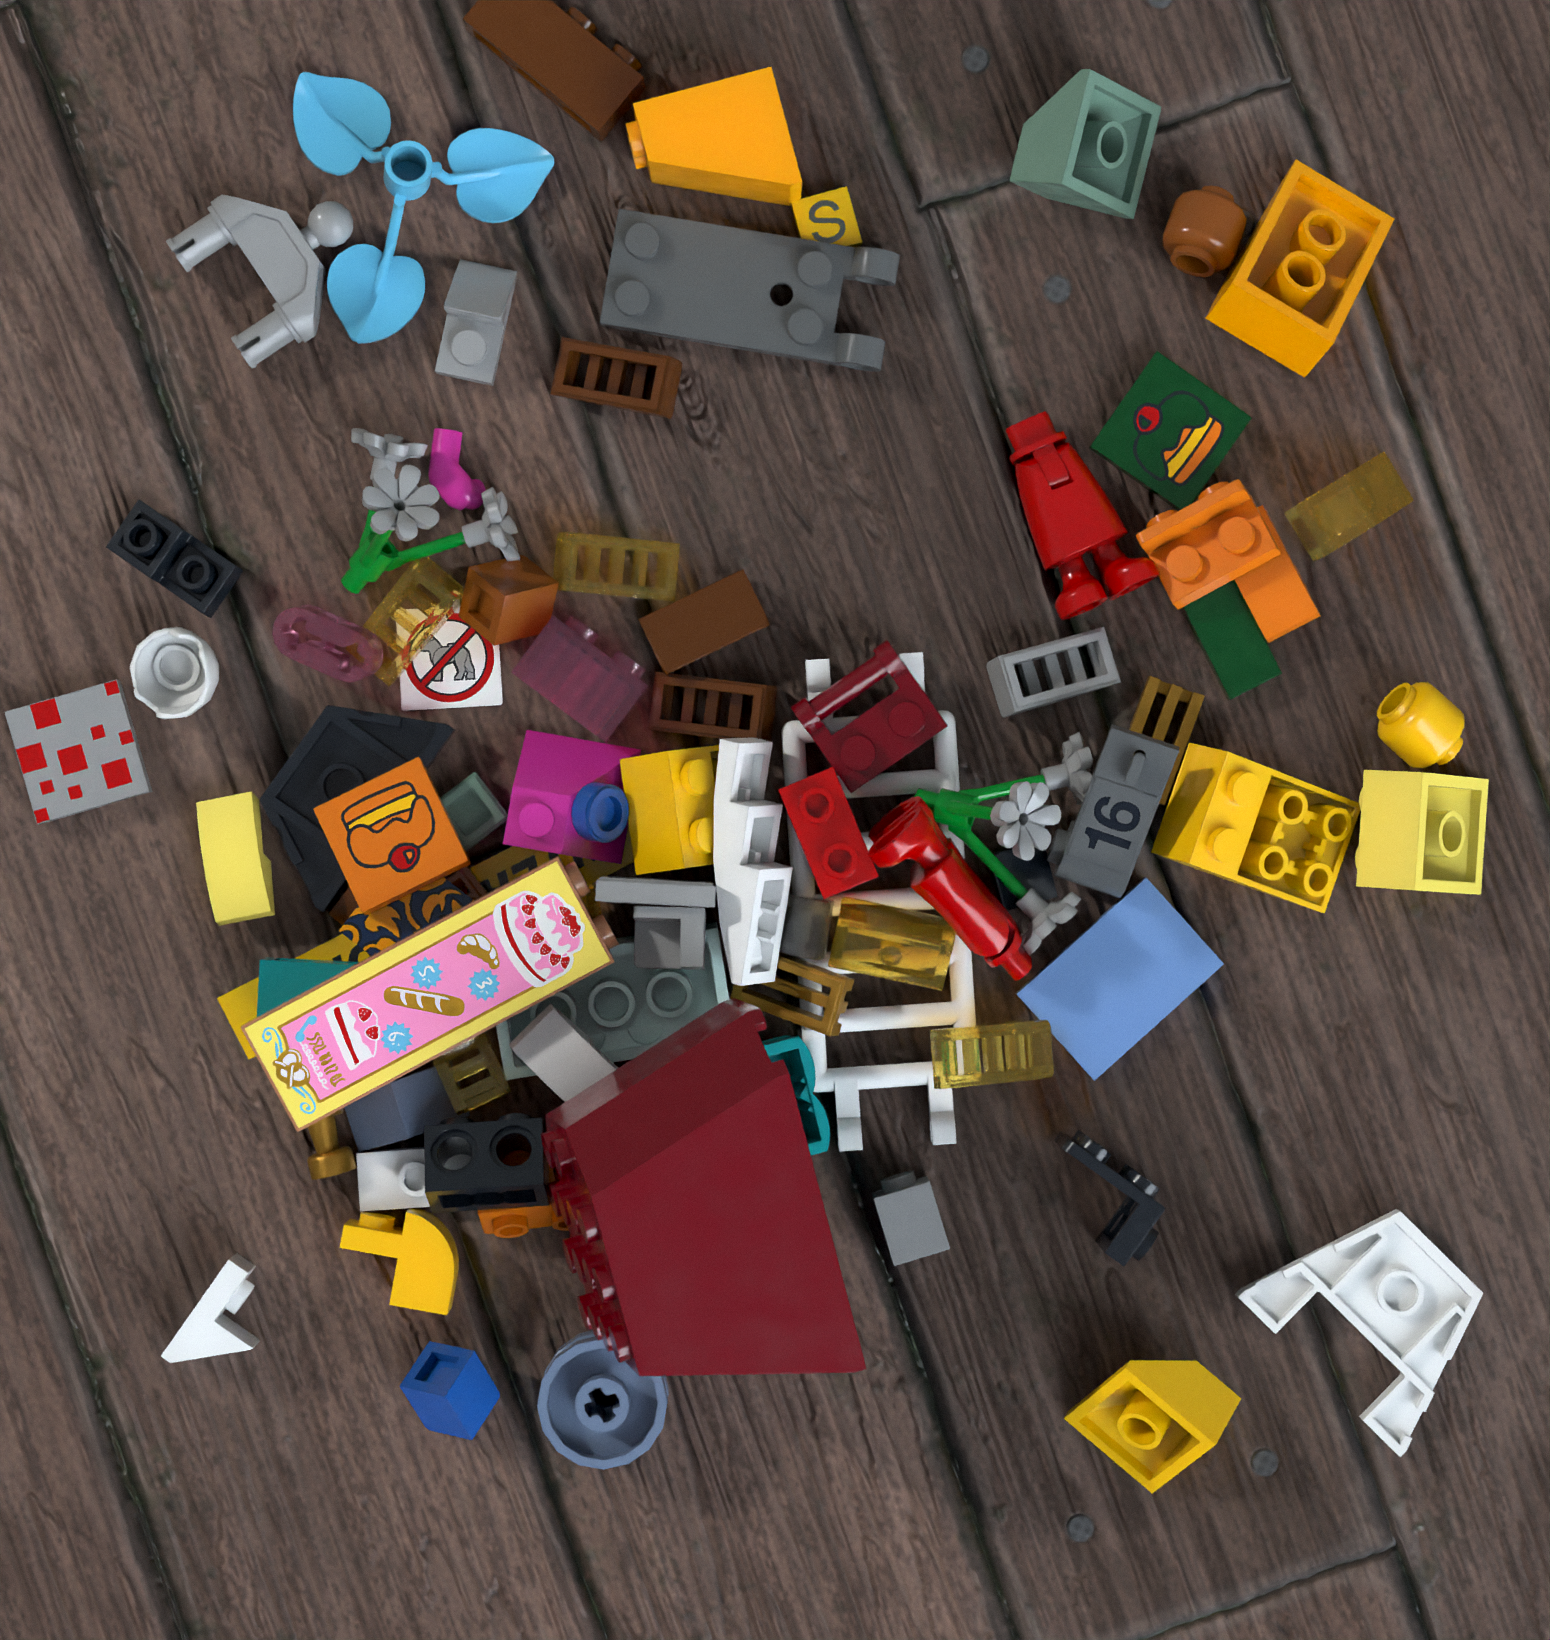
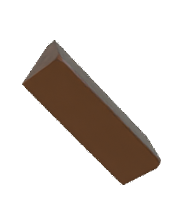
M743 569L638 618L665 675L770 625Z

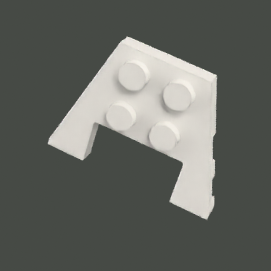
M1395 1209L1242 1287L1235 1295L1276 1334L1316 1292H1320L1400 1371V1375L1359 1417L1401 1457L1412 1440L1410 1436L1422 1412H1426L1434 1395L1433 1389L1447 1360L1452 1359L1483 1292L1401 1211Z

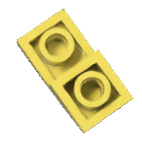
M251 791L196 802L203 866L215 922L221 926L275 915L271 861L263 853L259 799Z

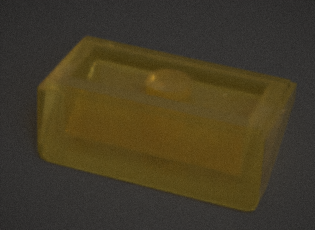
M843 897L828 967L942 991L954 946L955 932L941 916L851 897Z

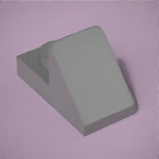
M460 259L444 304L447 316L435 367L436 374L494 386L517 279V271Z

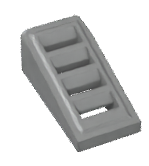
M1104 627L1004 654L990 660L986 664L1002 717L1036 709L1121 682ZM1085 645L1096 676L1087 679L1078 647ZM1063 652L1073 684L1065 685L1056 654ZM1038 659L1041 660L1049 690L1042 692L1033 661ZM1015 666L1018 667L1026 697L1022 695Z

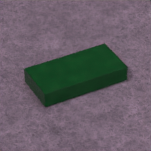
M1235 580L1181 608L1227 700H1231L1282 674Z

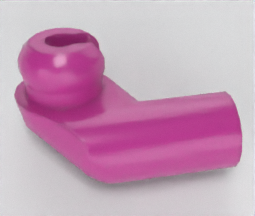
M435 428L428 470L429 482L437 488L439 495L448 506L459 511L464 508L469 510L479 508L483 504L481 494L486 489L481 480L471 479L467 472L459 465L463 433L455 430Z

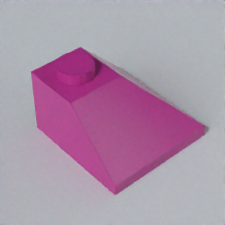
M526 730L513 783L503 844L622 864L629 823L627 822L622 834L614 841L601 843L586 840L578 835L573 826L572 806L577 793L585 785L592 782L612 784L624 792L619 759L640 756L641 750Z

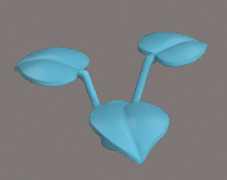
M302 72L298 77L293 98L294 128L302 152L314 166L324 172L339 176L352 172L358 166L362 157L369 163L385 162L384 183L387 190L394 196V204L384 251L382 252L369 244H356L348 247L334 259L327 276V294L330 304L350 339L357 343L376 342L402 329L418 312L425 293V277L421 265L410 257L393 256L406 201L415 200L424 195L430 186L431 178L435 177L445 185L457 184V202L469 216L487 223L505 222L520 215L530 205L542 183L552 170L554 157L546 149L528 138L493 128L469 130L459 135L450 143L447 160L453 172L452 174L444 171L441 163L432 162L429 151L422 144L415 141H401L394 144L391 148L384 147L382 151L373 152L372 150L385 143L390 133V109L385 99L372 87L353 79L326 77L309 72Z

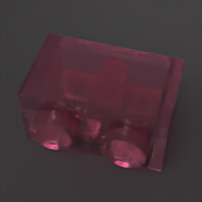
M572 615L565 624L552 616L511 673L608 744L649 689L645 683L639 680L646 670L619 650L610 658L593 646L599 635Z

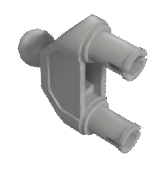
M220 195L210 202L211 206L207 208L210 212L208 215L175 237L166 240L186 272L192 270L193 266L229 242L233 247L238 244L276 300V303L272 305L275 309L273 312L240 334L231 337L233 343L241 351V355L252 369L294 339L299 344L302 341L305 343L316 336L322 305L325 267L313 249L319 245L336 247L343 244L350 237L353 231V218L350 211L343 204L336 201H325L317 204L310 212L308 225L299 230L287 211L233 196Z

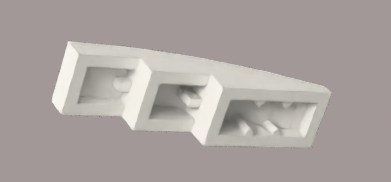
M754 737L720 739L714 792L713 862L719 923L731 983L739 986L775 981L793 867L774 862L783 804L764 800L773 742Z

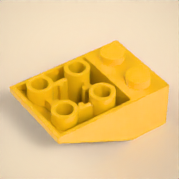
M1189 743L1151 853L1314 911L1325 913L1360 812L1358 802L1231 752Z

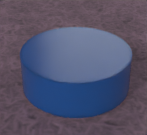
M599 782L589 783L577 793L574 799L572 823L578 835L586 840L601 843L614 841L622 834L628 822L629 806L627 797L615 785Z

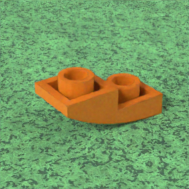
M1261 505L1257 508L1281 554L1234 580L1265 639L1270 643L1321 615L1297 567L1291 560L1267 510Z

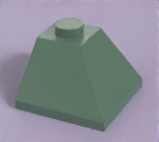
M1081 69L1023 124L1009 181L1046 199L1121 218L1134 219L1162 107L1091 69Z

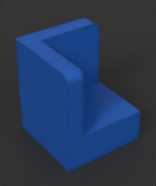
M431 1341L427 1343L400 1384L401 1390L428 1430L468 1440H473L500 1397L499 1390L474 1350Z

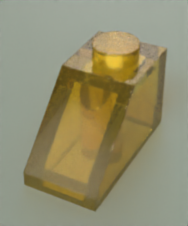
M1383 451L1287 510L1284 514L1315 562L1376 526L1413 502L1414 499Z

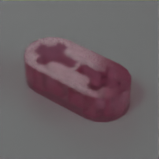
M306 604L286 609L278 615L273 624L272 635L274 644L282 654L340 681L350 683L368 678L376 673L382 664L384 654L382 644L374 633L316 606ZM307 620L306 631L322 638L321 642L309 640L299 645L297 643L299 634L291 629L292 624ZM356 642L359 643L357 653L365 657L364 663L352 667L348 666L350 656L335 649V644L345 647Z

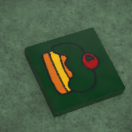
M1156 351L1089 449L1179 511L1194 502L1252 417Z

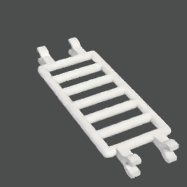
M923 652L899 654L925 692ZM829 658L806 660L805 662L809 701L831 686ZM945 710L938 711L948 727L933 736L935 769L880 773L853 793H850L840 777L837 776L846 799L916 794L919 788L937 793L942 788L959 792L960 780L956 722L953 714ZM832 713L823 721L830 731L835 734L859 716L833 718ZM799 720L788 721L781 730L785 786L807 778L805 743L815 742ZM787 813L790 867H793L791 884L796 957L798 959L838 974L949 967L951 1002L846 1009L845 1013L840 1014L838 1023L842 1024L840 1033L953 1025L955 1060L827 1069L825 1034L801 1026L802 1040L808 1047L815 1066L816 1080L814 1092L835 1091L839 1152L863 1150L859 1090L927 1085L930 1139L932 1144H956L952 1083L971 1082L979 1075L971 950L946 922V944L819 952L817 917L931 910L934 908L912 888L841 892L826 899H823L821 894H815L814 875ZM939 823V827L946 838L951 837L965 859L964 842L951 833L947 825ZM862 832L861 835L869 851L874 843L868 837L869 832ZM798 976L799 984L822 992L821 984ZM799 998L801 1009L823 1017L825 1011L823 1007Z

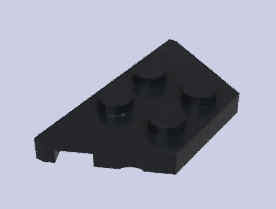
M326 706L259 799L272 825L276 827L293 865H296L312 896L310 898L316 908L325 912L347 880L313 808L417 757L421 758L428 770L456 729L444 723L339 706Z

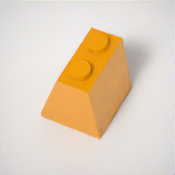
M772 67L633 103L635 121L625 124L628 133L627 137L636 170L647 167L651 183L791 206V202L801 200L802 179Z

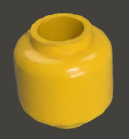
M1419 682L1413 685L1409 683L1400 684L1390 691L1379 705L1377 710V717L1379 719L1378 736L1409 766L1413 768H1426L1435 763L1443 765L1452 760L1460 751L1463 745V739L1460 736L1464 729V714L1432 684L1428 682Z

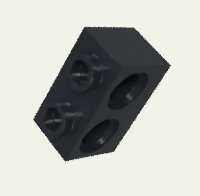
M511 1113L499 1117L498 1121L474 1122L465 1117H451L442 1120L439 1125H425V1194L432 1213L550 1206L547 1190L549 1164L541 1140V1133L546 1132L543 1119L532 1118L530 1115L523 1113ZM522 1150L531 1154L527 1161L521 1165L509 1166L502 1163L504 1158L514 1151ZM464 1154L472 1157L470 1162L461 1169L450 1170L444 1167L447 1160L455 1155Z

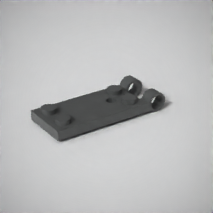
M619 208L600 325L601 327L842 366L855 370L879 372L882 367L886 341L861 334L835 333L843 280L847 279L879 286H894L896 284L900 255L879 248L849 247ZM777 285H786L792 290L793 298L789 304L778 306L770 298L771 290Z

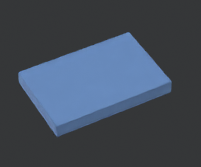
M1144 877L1015 994L1095 1081L1224 963L1147 877Z

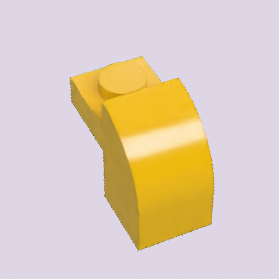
M409 1208L406 1211L403 1228L394 1226L395 1217L374 1212H361L359 1220L350 1218L344 1224L340 1248L398 1258L389 1305L448 1315L452 1308L459 1271V1255L454 1238L443 1222L426 1210Z

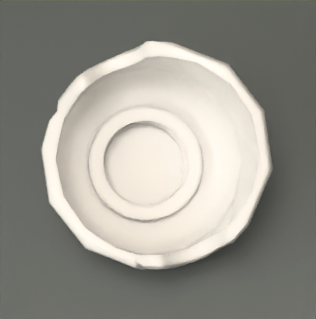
M181 627L164 628L152 632L137 645L130 664L135 697L156 712V717L161 719L182 718L192 715L211 700L219 682V663L214 651L198 635Z

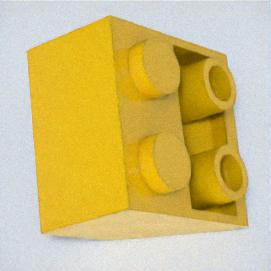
M719 745L671 750L619 759L624 793L629 806L628 823L636 875L714 864V792Z

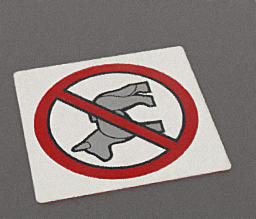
M461 606L401 609L396 611L401 709L403 711L502 705L499 645L494 646L459 617Z

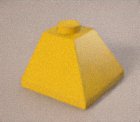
M1130 1360L1071 1408L1064 1419L1148 1491L1154 1493L1217 1444L1241 1398L1198 1361Z

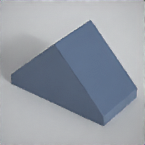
M452 1060L404 1075L344 1107L359 1152L423 1134L425 1125H439L442 1120L447 1118L470 1116Z

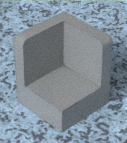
M633 907V919L635 920L634 965L637 968L705 970V908Z

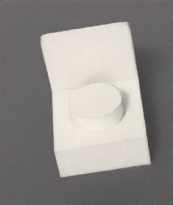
M238 1253L232 1256L161 1357L173 1363L253 1349L259 1343V1339L225 1316L223 1312L227 1309L235 1315L255 1287L246 1279L256 1266Z

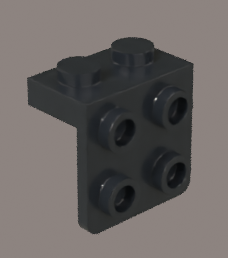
M1077 1130L1072 1139L1060 1131L1054 1141L1063 1150L1127 1195L1095 1242L1104 1253L1122 1266H1125L1131 1257L1138 1261L1141 1260L1159 1234L1153 1226L1166 1209L1154 1198L1160 1189L1127 1164L1123 1166L1120 1172L1110 1167L1106 1162L1112 1154L1080 1130Z

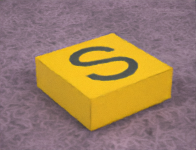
M847 186L791 202V209L801 239L849 247L862 245Z

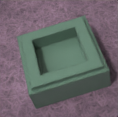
M477 772L472 773L440 797L466 852L507 822L508 813Z

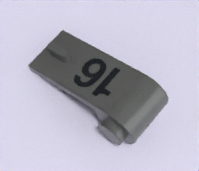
M1114 724L1111 725L1076 820L1071 822L1067 831L1057 828L1052 839L1046 861L1056 864L1054 876L1118 898L1122 897L1179 753L1178 746ZM1136 750H1142V751L1145 752V754H1142V753H1136V754H1134V752H1135Z

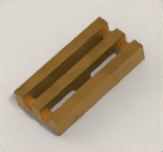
M1148 676L1129 730L1142 734L1155 695L1160 693L1165 695L1166 699L1152 738L1164 741L1178 700L1187 703L1172 745L1179 747V753L1159 802L1160 805H1165L1205 696Z
M779 952L777 968L830 987V994L776 975L774 982L760 984L824 1007L823 1017L750 990L748 985L739 986L734 984L730 999L736 998L756 1006L764 1012L827 1036H837L842 1024L838 1023L841 1013L846 1012L848 1002L844 1000L846 991H852L854 979Z

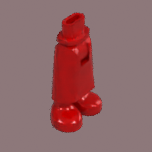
M1047 411L1022 420L1005 430L1015 450L1009 459L1015 466L1021 502L1037 552L1045 571L1058 567L1063 581V590L1055 602V608L1061 620L1090 611L1103 604L1108 598L1109 600L1117 599L1147 584L1160 575L1158 567L1152 559L1147 557L1128 558L1121 551L1116 541L1128 533L1124 523L1080 455L1069 442L1065 443L1067 440L1065 432H1056ZM1085 552L1092 554L1099 569L1103 586L1089 572L1082 558Z
M919 796L912 797L885 814L869 831L868 837L874 843L867 853L870 859L880 868L892 867L907 859L916 861L910 869V887L943 917L964 944L975 954L984 956L985 962L991 968L1001 964L1015 981L1028 974L1032 969V958L1021 946L1022 935L1015 920L967 864L951 837L946 838L936 823L931 809Z

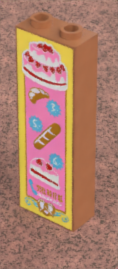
M558 855L241 1026L244 1035L297 1132L614 963V957L610 949L619 945L603 913L592 918L582 900V897L591 893V890L575 861L564 866Z

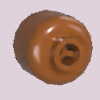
M1204 186L1201 190L1184 192L1176 199L1163 233V247L1170 256L1171 263L1178 270L1195 277H1209L1214 272L1227 269L1234 262L1246 229L1247 217L1242 208L1234 202L1233 195L1223 188Z

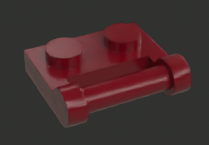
M885 640L873 649L876 655L810 701L804 697L791 706L800 723L811 735L831 766L834 767V770L850 793L859 789L948 727L941 714L888 640ZM890 674L899 689L833 734L823 720Z

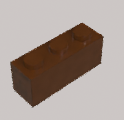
M478 0L463 18L466 30L471 36L599 142L604 140L645 90L644 77L638 73L643 67L642 64L622 46L616 44L610 50L593 36L598 30L597 27L574 7H570L567 12H564L551 0Z

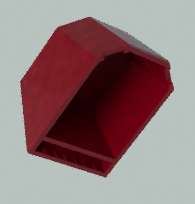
M736 998L721 1002L545 1115L547 1132L541 1133V1140L548 1164L553 1169L555 1181L547 1183V1190L556 1217H563L571 1236L570 1238L563 1239L562 1245L571 1273L578 1274L585 1288L586 1294L577 1296L582 1320L587 1330H593L597 1341L603 1340L608 1352L614 1351L619 1363L625 1361L639 1376L856 1373L866 1370L790 1074L783 1059L772 1063L758 1034L759 1031L766 1030V1020L761 1009Z

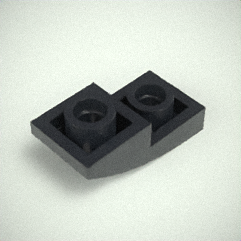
M139 499L106 546V548L209 618H212L243 573V570Z

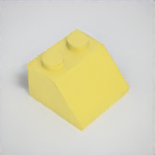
M1364 770L1363 788L1359 795L1361 819L1359 846L1355 854L1357 868L1356 886L1481 895L1489 779L1426 772Z

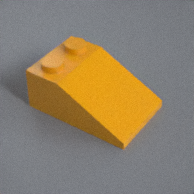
M1296 159L1228 273L1205 319L1305 378L1334 344L1395 218Z

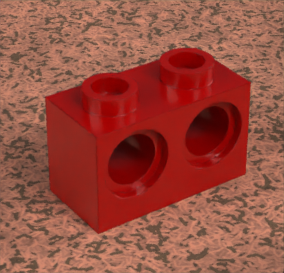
M834 767L778 789L823 899L879 877L873 861L867 855L868 849Z

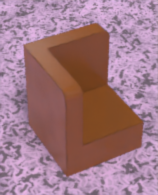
M519 555L520 560L508 562L504 558L470 566L468 569L459 617L494 646L543 634L549 629L559 582L524 555Z

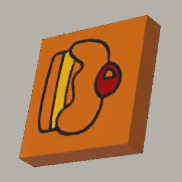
M420 757L408 761L313 808L357 904L365 916L471 864Z

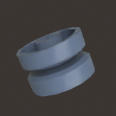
M593 1330L579 1333L559 1347L544 1372L537 1403L542 1431L558 1453L577 1465L604 1470L629 1464L651 1448L663 1429L669 1387L666 1376H639L625 1361L619 1363L614 1351L608 1352L603 1340L597 1341ZM601 1388L605 1395L615 1393L616 1398L611 1404H599L594 1398V1390Z

